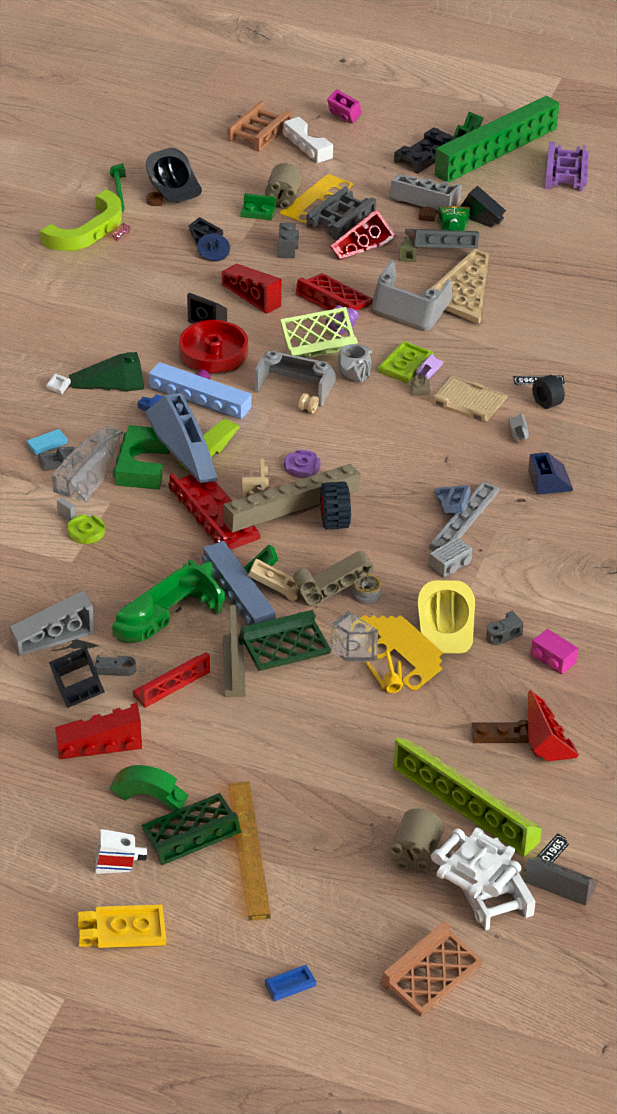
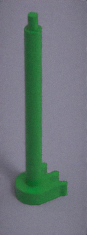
M124 163L110 168V175L115 180L117 196L121 200L122 212H124L125 207L120 177H126Z

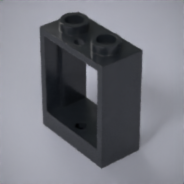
M87 647L49 662L67 708L105 693ZM89 665L93 676L64 687L61 676Z

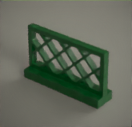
M313 610L241 627L238 638L241 646L245 645L258 671L330 654L331 648L315 622L316 615ZM312 628L315 634L313 636L303 631ZM293 633L298 635V637L294 640L286 637V634ZM300 637L310 640V644L306 645L299 642ZM270 638H277L280 641L277 645L267 640ZM258 642L262 646L258 649L253 647L251 643ZM282 642L292 644V649L282 647ZM315 642L322 645L323 649H316L311 646ZM264 646L275 649L274 654L263 651ZM299 647L306 650V652L300 654L295 652L294 649ZM280 651L287 654L288 657L280 658L276 654ZM261 655L271 660L261 664L259 656Z
M221 793L141 825L142 830L157 853L161 865L242 833L237 814L232 812ZM220 802L218 808L210 807L211 804ZM200 811L198 816L190 815V813ZM205 813L214 814L212 818L204 817ZM180 819L178 824L170 823L172 820ZM186 821L194 822L192 826L184 825ZM155 827L160 828L158 832L149 831ZM166 829L174 830L172 834L164 833Z

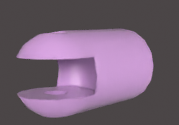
M430 354L417 368L416 375L419 376L421 374L423 377L427 375L428 379H430L443 365V361L436 359L433 354Z

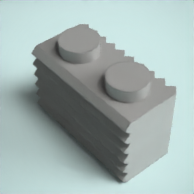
M457 537L429 553L428 565L443 577H446L449 574L455 573L463 565L467 566L470 564L473 549Z

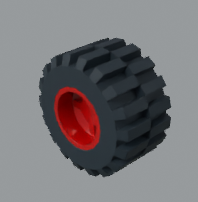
M346 481L326 482L321 485L320 509L322 524L325 530L344 529L350 526L351 501Z

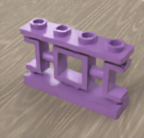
M549 142L545 189H551L552 184L558 187V183L574 184L573 188L575 189L579 186V191H583V186L587 184L589 151H586V145H583V149L577 147L576 151L562 150L561 145L555 147V142ZM554 154H557V160H554ZM579 156H582L581 162H579ZM553 171H556L555 177H552Z

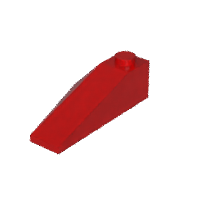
M376 209L356 223L329 247L338 259H343L383 246L396 235Z

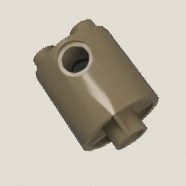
M281 163L276 165L271 171L265 195L276 197V206L282 209L289 208L296 199L302 181L301 172L292 164Z
M419 808L410 809L404 813L390 847V854L397 862L396 866L399 869L408 870L410 868L421 871L429 869L432 862L431 854L437 849L444 831V825L438 816L430 811Z

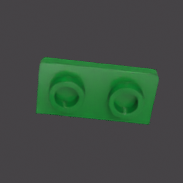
M245 193L241 217L272 221L276 211V197Z

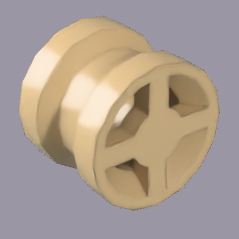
M303 393L298 404L299 410H308L309 413H314L319 402L318 396L311 397L308 393Z

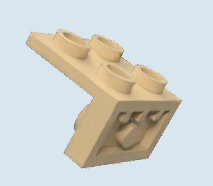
M260 459V477H242V498L268 490V477H265L268 476V465H264V459Z

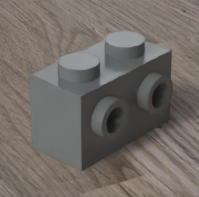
M285 222L279 224L278 258H295V249H298L299 230H296V223Z

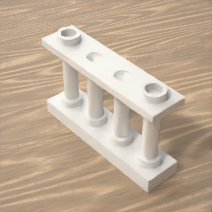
M451 851V852H450V854H449V859H450V858L453 856V854L455 853L454 851ZM519 873L511 877L499 894H512L515 900L488 909L482 900L492 898L493 896L484 892L482 896L478 895L476 898H473L469 895V892L462 889L474 910L477 922L481 923L485 930H489L490 918L492 916L518 909L522 911L525 918L534 915L535 899Z

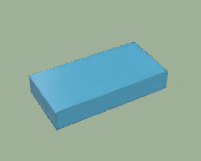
M60 429L27 440V446L35 455L68 444L67 437Z

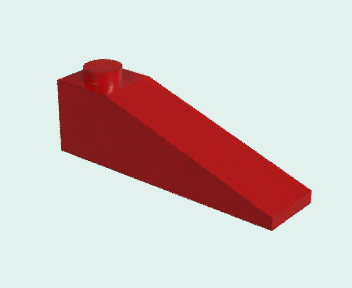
M530 690L528 692V739L532 746L531 751L538 758H544L546 761L577 758L579 754L570 738L566 739L563 734L565 730L554 719L555 715L545 700Z

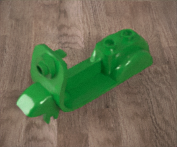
M188 560L189 565L183 563L182 568L171 573L134 601L129 602L128 605H124V608L116 614V621L112 625V635L117 637V640L125 643H137L152 638L154 634L169 624L170 612L167 609L187 597H197L201 600V604L206 603L208 608L215 614L221 613L222 603L225 601V593L213 579L212 562H206L198 566L193 560Z

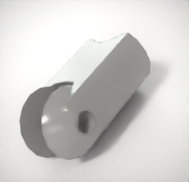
M521 413L516 417H509L508 421L513 439L516 442H519V438L527 440L529 431L525 416Z

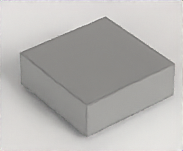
M63 498L57 500L59 516L67 521L76 517L75 505Z

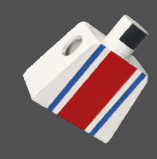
M100 829L95 855L96 874L130 872L134 860L146 861L147 848L135 847V836Z

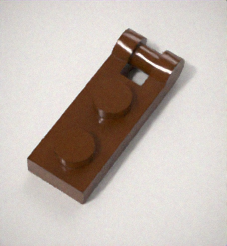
M524 719L518 722L472 723L471 726L473 743L529 742L528 721Z

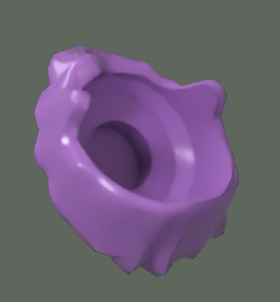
M337 305L334 309L344 308V307H342V306H340V305ZM346 308L351 327H353L359 318V313L355 309ZM343 313L335 314L334 319L342 323L344 321ZM327 318L325 319L326 325L329 322ZM332 321L328 326L334 332H337L340 327ZM341 328L338 334H344L347 331Z

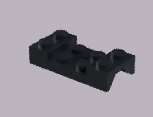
M433 127L424 133V139L413 146H403L394 152V163L404 159L412 164L415 173L418 174L435 163L436 148L457 138Z

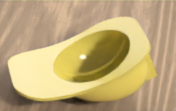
M436 580L428 582L423 586L418 596L421 633L443 653L460 654L467 652L473 644L475 597L472 590L461 581Z

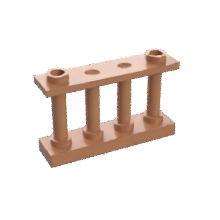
M260 101L229 126L227 130L228 141L231 142L239 136L253 141L254 150L260 152L283 132L284 122L292 119V111L286 109L282 114L278 115L264 110V101ZM265 116L274 120L271 122L260 117ZM257 123L266 127L263 129L252 124ZM247 129L258 134L252 135L243 131Z

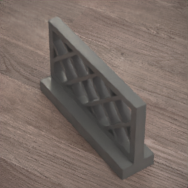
M405 229V234L414 240L413 246L478 249V231Z

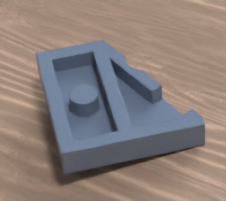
M469 485L435 488L436 496L445 513L457 514L464 511L471 492Z

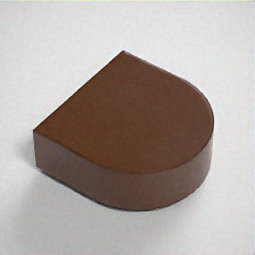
M160 192L149 193L146 196L147 204L162 206L163 196Z
M423 207L420 209L419 220L435 221L436 210L434 208Z

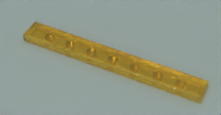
M250 781L228 783L232 812L237 814L242 832L236 835L248 921L271 919Z

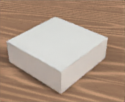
M54 374L47 383L46 388L49 391L62 395L71 381L69 378Z

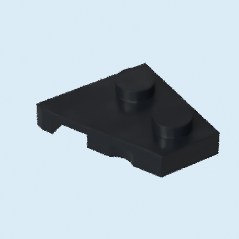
M201 217L188 226L197 245L200 238L204 235H223L221 228Z

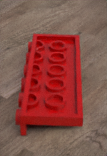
M170 474V482L168 483L170 491L174 492L179 502L185 505L188 513L195 517L196 522L199 525L201 524L206 534L211 536L215 544L224 541L232 550L260 539V532L254 525L231 532L222 522L224 504L232 502V500L216 481L199 483L192 474L178 479L174 474Z

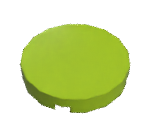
M87 514L79 515L69 521L67 527L68 536L76 543L91 544L103 538L105 524L101 518L92 515V517H87Z

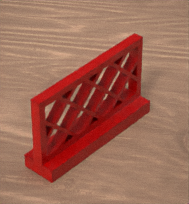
M323 273L307 280L302 277L297 279L295 294L326 310H332L337 305L357 311L372 304L373 298Z

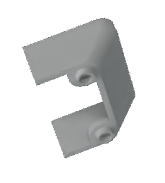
M391 259L378 278L372 301L373 312L376 315L421 331L432 329L452 299L451 280L447 279L440 291L427 289L422 296L393 286L396 280L395 262Z
M274 350L264 353L255 368V392H259L269 373L319 383V407H322L336 381V373L328 363L280 353Z

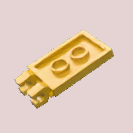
M163 904L95 907V912H78L77 925L78 929H80L79 947H91L94 945L98 946V948L166 945Z

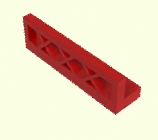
M205 652L133 690V697L145 708L210 673V655Z

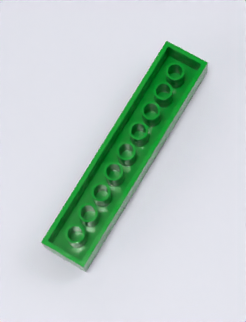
M546 95L436 148L434 175L445 182H451L556 130L559 102Z

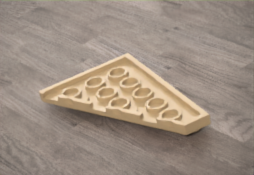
M474 249L431 288L440 291L447 279L451 280L452 299L445 308V311L475 323H480L489 262L488 253Z

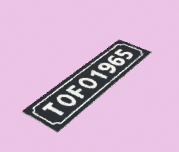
M554 375L562 384H565L563 375ZM513 376L515 385H533L535 380L545 377Z
M557 833L536 857L554 862L567 848L569 843L565 837Z

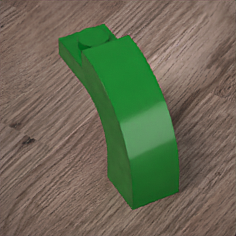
M132 765L116 773L109 787L125 801L136 794H148L159 799L173 811L183 808L189 796L175 785L177 778L159 768L147 765Z

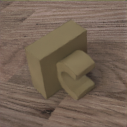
M424 375V379H418V376L411 379L413 396L430 395L431 389L427 375Z

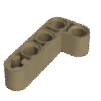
M357 551L313 577L309 570L305 568L299 569L294 573L293 579L307 604L313 606L368 576L373 571L374 566L364 551Z

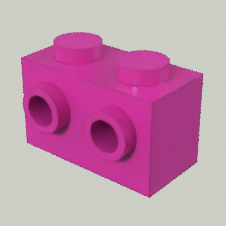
M337 89L327 98L329 111L334 115L340 116L344 121H349L353 124L362 114L360 102Z

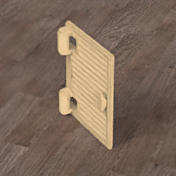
M451 376L440 390L433 395L430 402L434 405L437 402L443 403V408L470 418H474L476 415L480 416L481 422L487 423L507 399L508 395L483 387L482 384L472 383Z

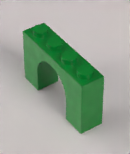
M129 425L127 432L123 434V444H120V455H117L116 458L117 467L113 468V478H116V486L160 490L163 479L162 464L141 462L135 460L134 457L142 453L169 455L170 451L157 438L152 427Z

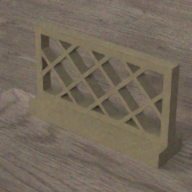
M236 605L230 606V634L223 635L225 697H246L244 647L238 641Z

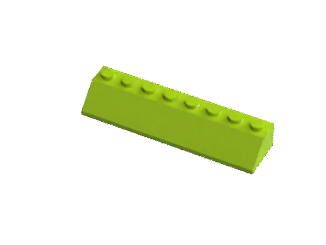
M395 739L393 768L495 838L498 837L499 841L505 845L515 848V851L521 856L525 857L540 843L542 828L506 805L502 800L491 795L487 790L473 783L469 778L458 773L454 768L440 761L436 756L425 751L421 746L416 745L410 740Z

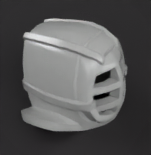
M358 344L343 346L338 353L337 360L341 374L348 379L363 382V380L370 376L372 363L370 353H373V350Z

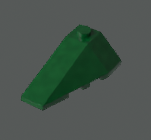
M137 352L118 354L69 375L71 387L75 389L93 390L95 387H103L107 391H110L111 388H119L123 392L144 389L141 364Z

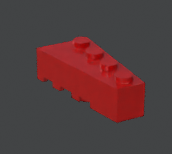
M138 703L130 704L131 707L121 710V708L113 709V713L104 716L100 714L93 715L87 721L80 719L55 727L59 759L142 749L141 719Z

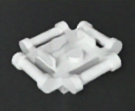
M478 827L475 828L470 837L465 836L461 829H454L450 834L451 837L442 847L436 849L431 854L433 862L440 865L436 876L441 879L445 878L469 892V895L473 898H476L478 895L482 896L484 892L493 897L499 896L502 888L511 877L521 871V865L517 861H509L515 852V848L501 844L484 834L483 830ZM456 843L461 845L450 859L445 856Z

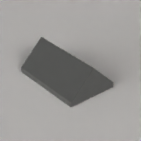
M531 857L528 858L526 863L524 882L586 906L598 880L545 859Z

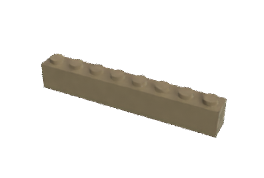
M347 464L224 504L222 522L231 532H235L320 504V488L322 483L346 481L350 494L357 492L360 473L351 464Z

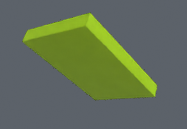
M403 341L378 366V372L408 384L416 375L417 368L434 352Z

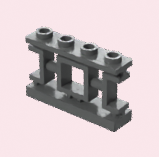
M345 186L307 213V227L315 228L318 225H322L327 228V234L330 235L332 233V239L337 240L361 219L376 210V199L371 197L360 201L353 198V192H348V187ZM339 210V211H341V212H344V214L341 215V214L336 213V212Z

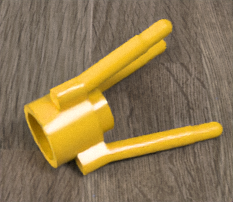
M386 650L385 653L390 672L385 674L384 680L381 679L369 662H366V666L380 683L382 690L386 689L389 693H396L403 687L401 661H397L396 674L389 650Z

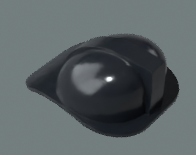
M167 148L153 152L148 156L146 170L149 180L166 200L178 203L201 195L202 188L194 175L188 158L182 151L176 148Z

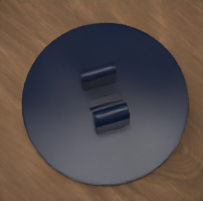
M207 234L200 238L197 249L204 259L215 262L221 261L228 256L230 244L225 237L219 234Z

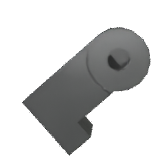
M513 610L506 613V618L487 625V642L492 645H499L523 635L524 622Z

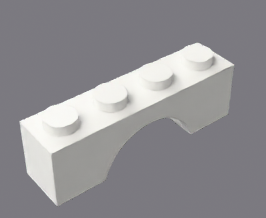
M296 117L284 122V136L316 163L333 158V144L326 138L308 136L307 123L303 119Z

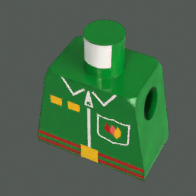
M439 206L438 222L441 229L464 231L469 224L470 207Z

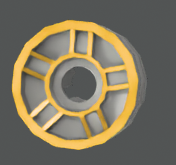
M368 575L354 583V598L358 602L372 604L380 599L381 581L376 576Z

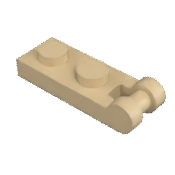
M255 559L248 574L249 577L281 592L291 601L297 600L300 590L292 576Z

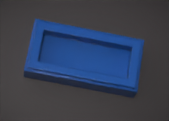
M306 964L265 979V986L275 1002L315 987L316 980Z

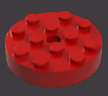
M222 320L197 322L187 327L179 337V355L189 368L198 371L204 369L209 374L235 370L248 356V336L241 327L231 322Z

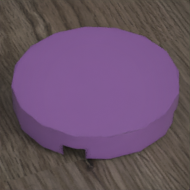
M296 450L295 453H289L285 457L284 468L291 476L307 478L317 474L320 470V458L312 451Z

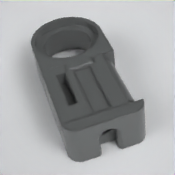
M97 655L95 668L98 675L130 676L136 672V660L130 656L112 658ZM124 664L132 665L130 668H123L122 666Z

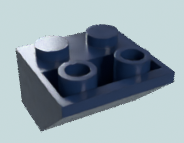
M548 452L530 454L528 472L536 494L573 491L564 464Z

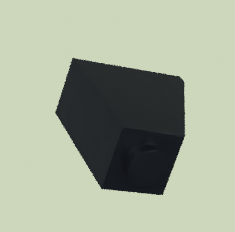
M478 185L468 193L460 206L470 207V220L490 228L495 224L499 225L503 221V215L506 212L501 205Z

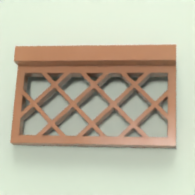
M443 921L385 970L380 981V985L386 990L388 988L392 989L419 1016L424 1015L483 962L478 955L450 931L451 926L446 921ZM450 940L456 945V951L444 950V943ZM441 955V964L429 963V956ZM445 956H457V965L445 964ZM460 957H469L474 963L472 965H461ZM426 968V977L414 976V969ZM429 968L441 969L442 978L430 977ZM445 970H457L458 977L455 979L446 978ZM400 981H410L411 990L401 989L397 983ZM414 982H426L427 991L414 990ZM430 983H442V991H430ZM415 996L427 997V1004L421 1007L415 1002Z

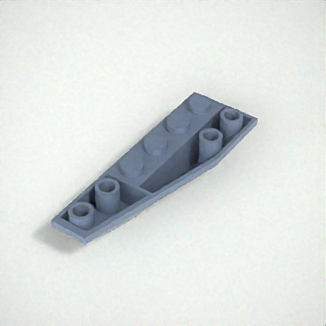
M183 394L164 395L145 413L157 438L199 483L217 481L216 471L208 447Z

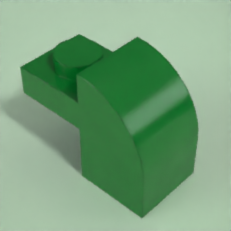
M468 112L464 125H457L453 137L459 138L479 128L484 117Z

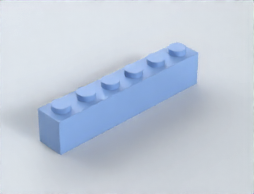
M161 362L149 372L150 388L167 394L182 393L187 401L235 418L242 419L252 408L251 394Z

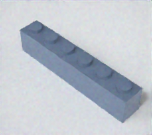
M222 541L203 547L202 563L212 562L213 579L217 580L219 587L227 594L229 602L236 605V612L244 618L246 626L275 619L274 609L251 577L248 576V573L227 544Z

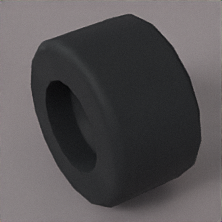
M550 374L535 380L533 383L532 392L534 399L544 409L552 408L564 401V387L556 376Z

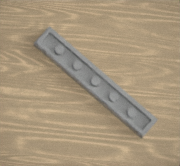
M483 481L468 498L464 511L455 514L432 540L429 549L436 550L457 537L460 539L499 493V487Z

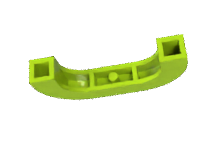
M105 189L95 196L96 209L103 213L76 229H62L53 224L48 225L40 230L41 245L58 251H74L92 245L120 225L122 221L120 198L115 193Z

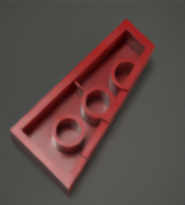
M237 263L222 271V285L265 314L281 307V278Z

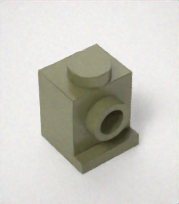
M405 237L404 243H401L399 261L416 262L417 247L413 246L414 240L411 237Z

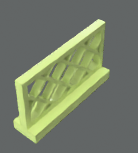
M346 307L280 320L289 355L311 358L337 353L345 345L358 344L357 338L353 334ZM343 313L344 321L341 323L334 319L335 314ZM324 316L329 319L326 326L317 321L319 317ZM303 320H309L313 323L310 329L301 325ZM331 321L340 326L337 332L328 328ZM285 323L296 325L297 327L294 332L288 330ZM314 325L324 329L320 336L311 331ZM298 327L307 332L304 339L295 334ZM343 328L348 331L349 337L339 335L340 329ZM325 331L334 336L332 340L327 341L322 338ZM310 334L317 338V341L311 344L305 339ZM292 337L301 342L299 346H291L290 340Z

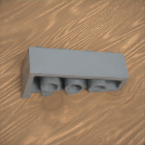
M397 174L391 181L390 198H394L396 201L408 202L411 205L432 207L439 211V206H456L460 202L462 184L456 183V186L448 185L449 182L445 181L433 183L432 179L420 181L418 177Z
M83 590L10 626L11 641L18 655H25L94 634L93 605L85 591Z

